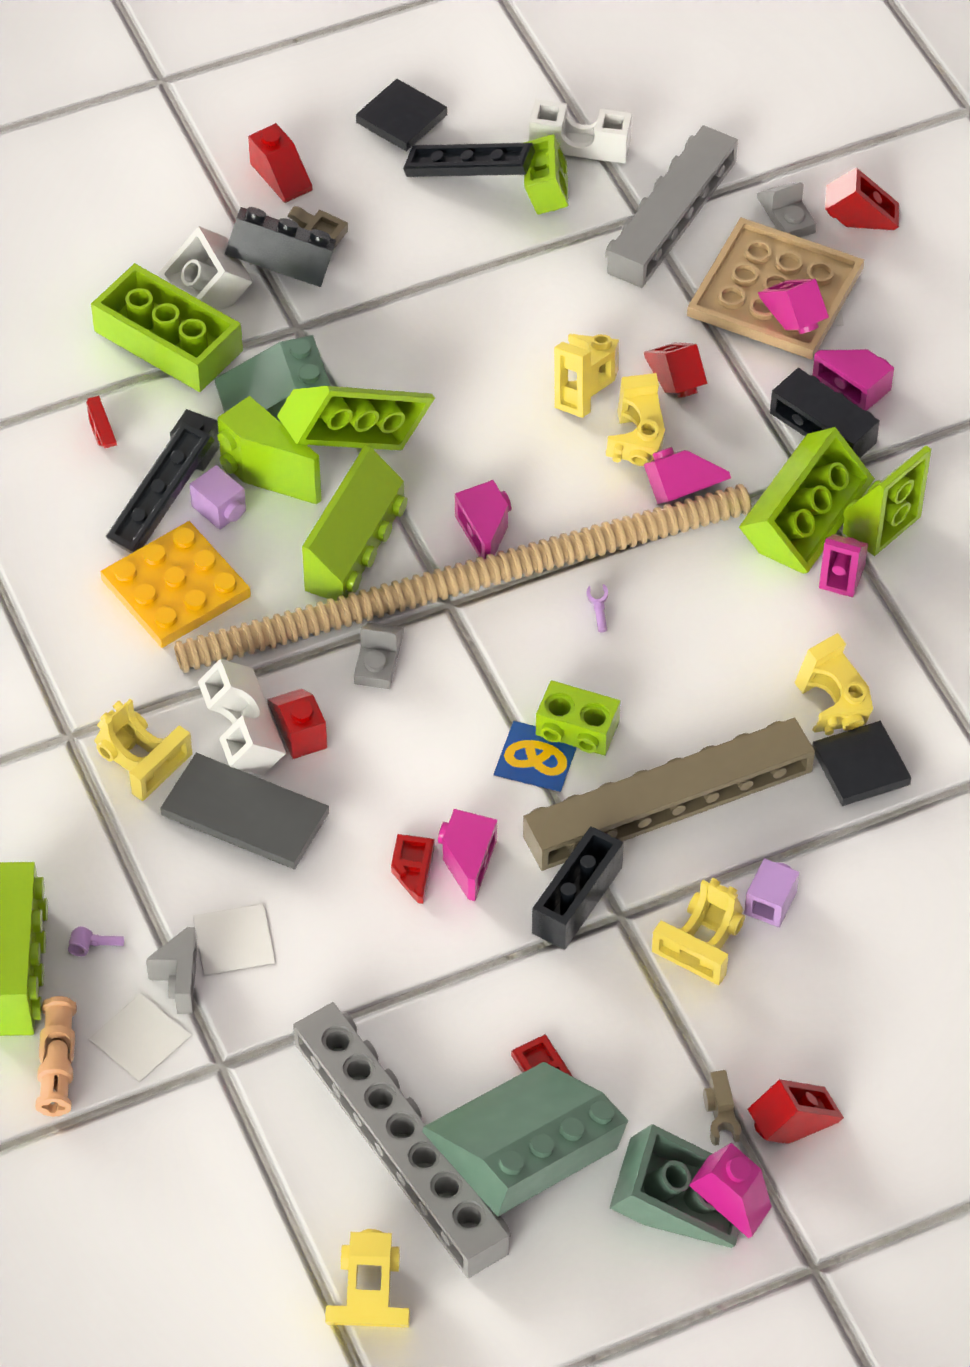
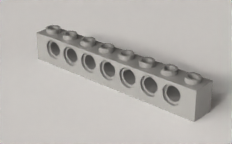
M331 1002L294 1023V1042L296 1047L467 1279L507 1256L511 1233L506 1222L501 1216L494 1217L487 1204L422 1132L425 1123L421 1119L422 1115L418 1105L411 1097L407 1099L399 1090L400 1085L395 1074L389 1068L383 1069L378 1062V1055L373 1045L368 1040L362 1041L356 1033V1024L349 1013H341L335 1003ZM336 1047L345 1048V1049L342 1050V1051H333V1050H331V1049L336 1048ZM359 1075L367 1077L363 1080L353 1079V1077ZM378 1104H385L388 1106L384 1109L374 1108V1106ZM400 1133H406L410 1135L407 1138L395 1137V1135ZM427 1162L432 1164V1166L421 1168L417 1164ZM443 1192H451L455 1194L450 1198H443L439 1196V1194ZM465 1222H473L476 1223L477 1226L473 1228H465L461 1226V1224Z

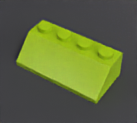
M336 386L300 388L292 390L277 417L298 445L363 448L364 445H367L373 449L403 450L435 397L431 393Z
M836 427L809 433L795 449L739 528L760 554L802 574L808 573L822 554L826 538L836 534L844 523L843 513L847 505L854 499L859 500L875 478Z
M364 445L302 546L305 591L326 599L332 598L336 601L338 596L343 595L347 598L349 593H356L361 583L362 573L366 567L370 568L373 565L377 556V548L381 542L388 540L392 531V523L397 516L401 517L407 506L408 498L404 496L403 479L370 446Z

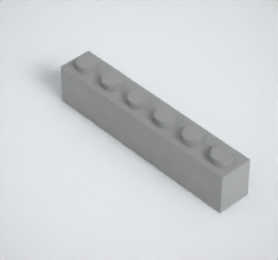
M705 125L700 128L695 136L691 135L688 138L684 151L680 156H675L671 161L669 171L664 177L660 176L657 179L648 198L644 197L641 200L637 213L632 219L628 218L625 221L619 237L616 240L612 239L608 244L605 252V258L608 259V274L638 287H644L736 163L738 139Z

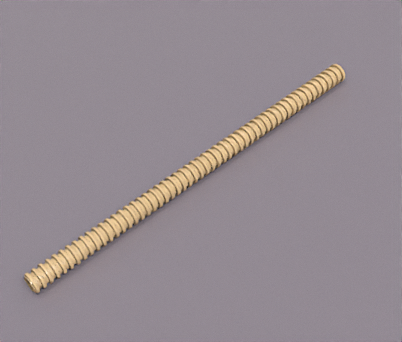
M737 484L735 489L726 487L725 492L719 489L715 491L714 495L710 492L706 493L704 498L698 495L695 496L693 501L687 498L684 500V503L676 501L673 506L670 504L664 505L663 509L655 507L653 512L644 510L642 515L634 513L632 518L626 515L622 517V521L616 518L611 521V524L607 521L602 522L600 527L594 524L590 530L584 527L581 528L579 533L576 530L571 531L570 535L562 533L558 539L556 536H551L549 541L541 539L538 544L530 542L528 547L519 545L518 550L509 548L507 553L498 551L497 556L487 554L486 559L480 556L476 558L475 562L470 559L466 560L465 565L459 562L455 563L454 568H451L449 565L445 566L443 571L437 568L434 569L433 574L426 571L422 577L416 574L412 576L411 580L407 577L402 578L400 583L394 580L390 586L384 583L381 584L379 589L375 586L370 587L368 592L362 589L358 595L351 592L347 598L343 595L338 596L336 601L330 598L327 599L326 604L319 601L315 607L309 604L306 605L304 610L298 607L295 608L293 613L289 610L284 611L283 616L276 613L272 619H269L267 616L263 617L261 622L255 619L252 620L251 625H247L244 622L241 623L240 628L234 625L230 626L229 631H226L224 628L220 629L218 634L212 631L208 633V637H204L201 634L197 636V640L187 638L186 643L183 644L181 641H176L174 646L176 659L180 669L187 673L190 670L189 668L193 667L195 670H198L202 664L209 667L213 661L217 663L220 659L224 658L228 661L233 660L234 655L241 658L245 652L251 655L255 653L256 649H259L261 652L265 651L266 646H270L273 649L276 648L277 643L283 646L287 645L288 640H291L293 643L297 642L298 637H302L305 640L309 638V634L319 636L320 631L329 633L330 628L340 630L341 625L351 627L352 622L361 624L363 619L372 621L373 616L383 618L384 613L393 615L395 610L404 612L405 607L415 609L416 604L425 606L427 601L436 603L437 598L446 600L448 595L457 597L459 592L468 594L469 589L478 591L480 586L489 588L490 583L500 585L501 580L510 582L512 577L521 579L522 574L528 577L532 575L533 571L539 574L542 573L543 568L549 571L553 569L554 565L558 568L563 567L565 562L571 565L575 559L579 562L584 561L586 556L592 559L596 553L603 556L607 550L613 553L616 551V548L624 550L627 545L630 547L636 546L637 542L645 544L647 539L656 541L658 536L666 538L668 533L677 535L679 530L683 533L687 532L689 527L695 530L698 529L699 524L705 527L709 525L710 521L713 524L718 523L720 519L727 521L730 516L733 518L739 517L740 513L748 515L751 511L750 495L742 484Z

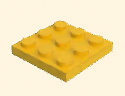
M190 521L100 571L101 580L161 648L251 597L250 587Z

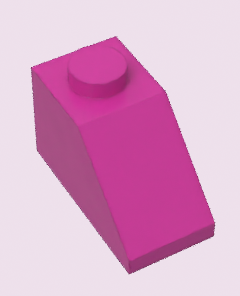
M816 279L786 280L758 292L762 302L785 330H798L799 334L807 333L819 328V321L829 318Z
M868 349L819 350L814 356L812 375L835 392L843 394L849 401L867 411L891 391L894 367L884 358L878 357Z
M672 447L653 453L654 460L643 464L657 504L670 502L731 478L729 471L687 450L674 452Z
M494 480L455 493V517L479 557L481 556L483 559H486L487 554L495 556L508 528V512L511 511L512 507L505 491L500 492Z
M835 534L826 538L819 588L853 598L865 567L868 543Z
M454 809L449 823L443 822L441 825L438 843L443 844V861L468 900L475 901L497 843V819Z
M732 1143L708 1156L689 1184L694 1191L748 1238L754 1235L772 1207L761 1168Z

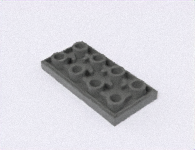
M197 752L160 808L161 815L294 870L329 815L328 805L239 769L232 768Z

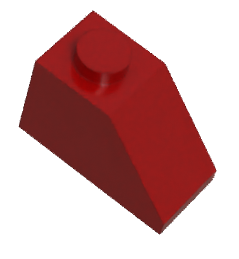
M277 123L248 136L250 164L284 203L313 190L312 183L294 142Z
M857 167L826 185L825 210L832 218H836L846 227L895 230L899 227V202Z
M674 342L644 352L646 361L653 373H657L658 381L665 393H675L678 398L698 393L697 387L708 384L697 344Z
M301 688L267 699L268 706L292 759L327 748L326 721L312 693Z
M781 1079L748 1108L750 1115L755 1121V1130L763 1139L786 1144L837 1124L844 1118L824 1086Z

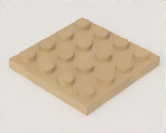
M740 217L689 303L687 316L813 360L815 353L818 351L864 267V259ZM816 279L829 318L819 321V328L807 333L799 334L798 330H785L762 302L758 292L786 280Z

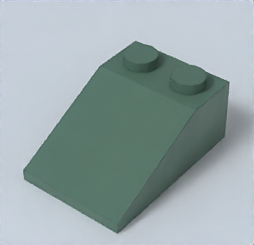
M313 335L279 342L215 378L216 389L224 413L248 396H251L277 420H279L277 417L278 413L293 389L330 386Z
M651 1124L630 1138L609 1207L610 1209L645 1226L729 1248L736 1246L740 1231L689 1186L707 1157L712 1153L654 1124Z

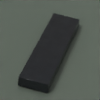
M532 143L413 145L403 170L407 177L526 175L535 149Z
M183 420L105 537L129 553L142 548L215 441L213 437Z

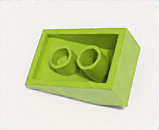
M248 396L217 417L219 432L217 437L221 455L219 460L227 473L236 475L244 483L313 504H318L322 501L319 455L308 445L296 444L284 425L251 396Z
M924 446L882 481H875L870 486L868 492L859 500H852L843 513V534L857 541L868 543L867 551L876 556L921 518L932 449Z

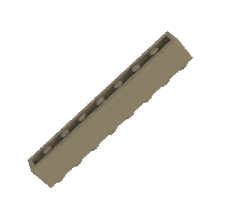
M795 717L783 722L776 721L764 729L750 734H740L733 740L720 745L707 746L700 752L684 758H674L666 764L651 770H641L631 777L615 783H605L598 789L582 795L569 796L560 803L536 808L523 816V838L540 870L544 871L565 863L590 826L623 842L811 773L815 750Z

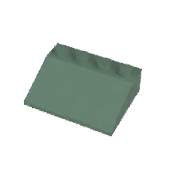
M542 1062L425 1125L422 1132L498 1217L615 1151L619 1146L629 1120L603 1092Z

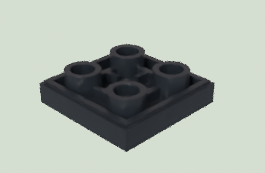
M396 78L356 114V123L407 152L447 116V106Z
M881 720L813 741L812 746L815 750V756L841 806L899 789L911 783L912 777Z

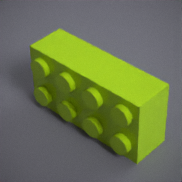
M135 263L91 303L93 326L96 333L198 392H201L243 351L241 323Z
M0 862V1036L34 1035L35 1020L42 1019V997H38L39 987L44 986V964L40 963L41 954L46 953V932L42 930L43 921L48 920V900L44 898V877H37L35 862Z

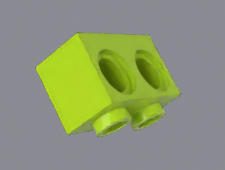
M552 134L524 142L532 143L535 149L527 174L524 175V188L537 215L568 207L567 161L555 135Z
M551 680L536 713V735L550 742H562L575 746L587 753L594 752L605 756L620 722L621 700Z

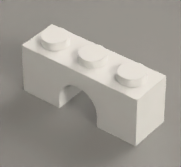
M535 99L529 121V141L554 134L564 155L626 164L631 142L632 112L600 108L595 123L582 125L570 119L566 103Z
M220 659L198 681L208 710L221 713L233 724L219 738L230 767L263 776L286 754L253 668Z

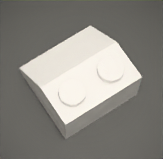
M200 226L197 227L158 273L160 278L217 310L232 306L253 283L240 259L225 254L229 242L227 237Z

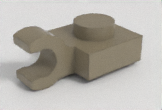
M294 206L287 214V217L296 222L301 228L310 231L317 229L328 233L331 238L337 240L335 247L348 232V222L320 209L315 215H312L301 207Z
M726 1070L710 1072L709 1088L703 1089L706 1111H713L715 1118L710 1128V1140L714 1146L719 1145V1132L728 1130L733 1135L734 1143L739 1142L741 1126L734 1114V1101Z

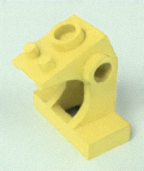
M569 334V344L561 342L554 347L556 409L581 418L591 412V397L616 379L619 370V339H611V337L602 334L595 336ZM568 369L577 372V381H568Z
M657 373L622 377L617 409L619 423L633 422L637 428L626 434L608 436L606 456L613 457L612 460L614 462H621L622 459L630 461L637 466H644L643 464L654 460L653 453L662 450L665 427L658 398L659 383Z
M838 633L808 649L794 682L802 694L814 687H819L830 694L834 701L833 706L819 713V720L812 729L814 733L824 731L825 735H832L835 729L843 728V730L848 731L866 725L873 710L869 686L844 655L843 651L846 643Z
M129 699L124 705L117 701L113 705L116 712L111 710L109 713L106 712L101 716V721L97 724L100 731L94 742L97 744V750L103 758L108 761L114 760L129 771L131 792L138 799L144 801L192 755L190 732L179 725L167 737L163 739L157 738L146 730L148 728L146 720L139 713L134 712L133 700ZM137 744L148 751L149 754L145 757H137L130 750Z
M712 878L710 883L705 880L701 881L700 893L696 892L693 895L687 908V912L692 915L682 928H676L660 920L653 931L652 952L719 986L726 976L728 953L722 951L721 948L731 934L736 936L745 921V915L742 914L743 908L737 898V890L731 886L728 888L722 886L719 880ZM701 925L716 932L708 942L694 937Z
M377 1229L350 1232V1245H342L341 1270H348L347 1306L326 1305L325 1322L327 1325L410 1328V1309L390 1307L391 1271L399 1272L400 1247L392 1246V1233H383ZM358 1265L382 1266L381 1290L357 1289Z

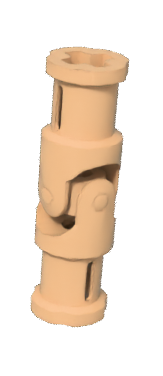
M53 996L45 999L42 1003V1013L45 1014V1028L40 1032L39 1059L41 1065L37 1073L41 1089L40 1097L37 1098L35 1106L37 1111L47 1116L67 1114L70 1112L72 1105L71 1100L68 1098V1087L73 1080L71 1064L74 1059L75 1032L72 1030V1016L77 1012V1004L70 998L63 996Z

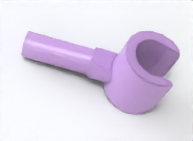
M602 584L604 595L600 599H594L590 594V586L587 588V598L594 605L598 632L600 633L607 631L604 602L608 598V589L604 584Z
M77 927L71 933L68 952L75 956H85L89 951L90 945L123 946L124 936L94 935L88 928Z

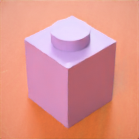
M217 465L190 483L192 507L219 530L230 522L237 521L246 511L244 488Z
M764 858L746 893L744 914L780 928L797 893L799 871L793 870L784 863H775Z

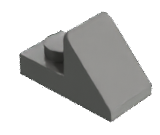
M802 182L785 184L757 193L758 200L777 230L800 238L816 232V222L802 202L804 187Z
M367 623L361 627V648L354 672V684L390 689L404 628L375 623Z
M195 927L184 929L146 960L148 978L150 980H169L168 997L169 999H175L177 1014H193L197 960Z

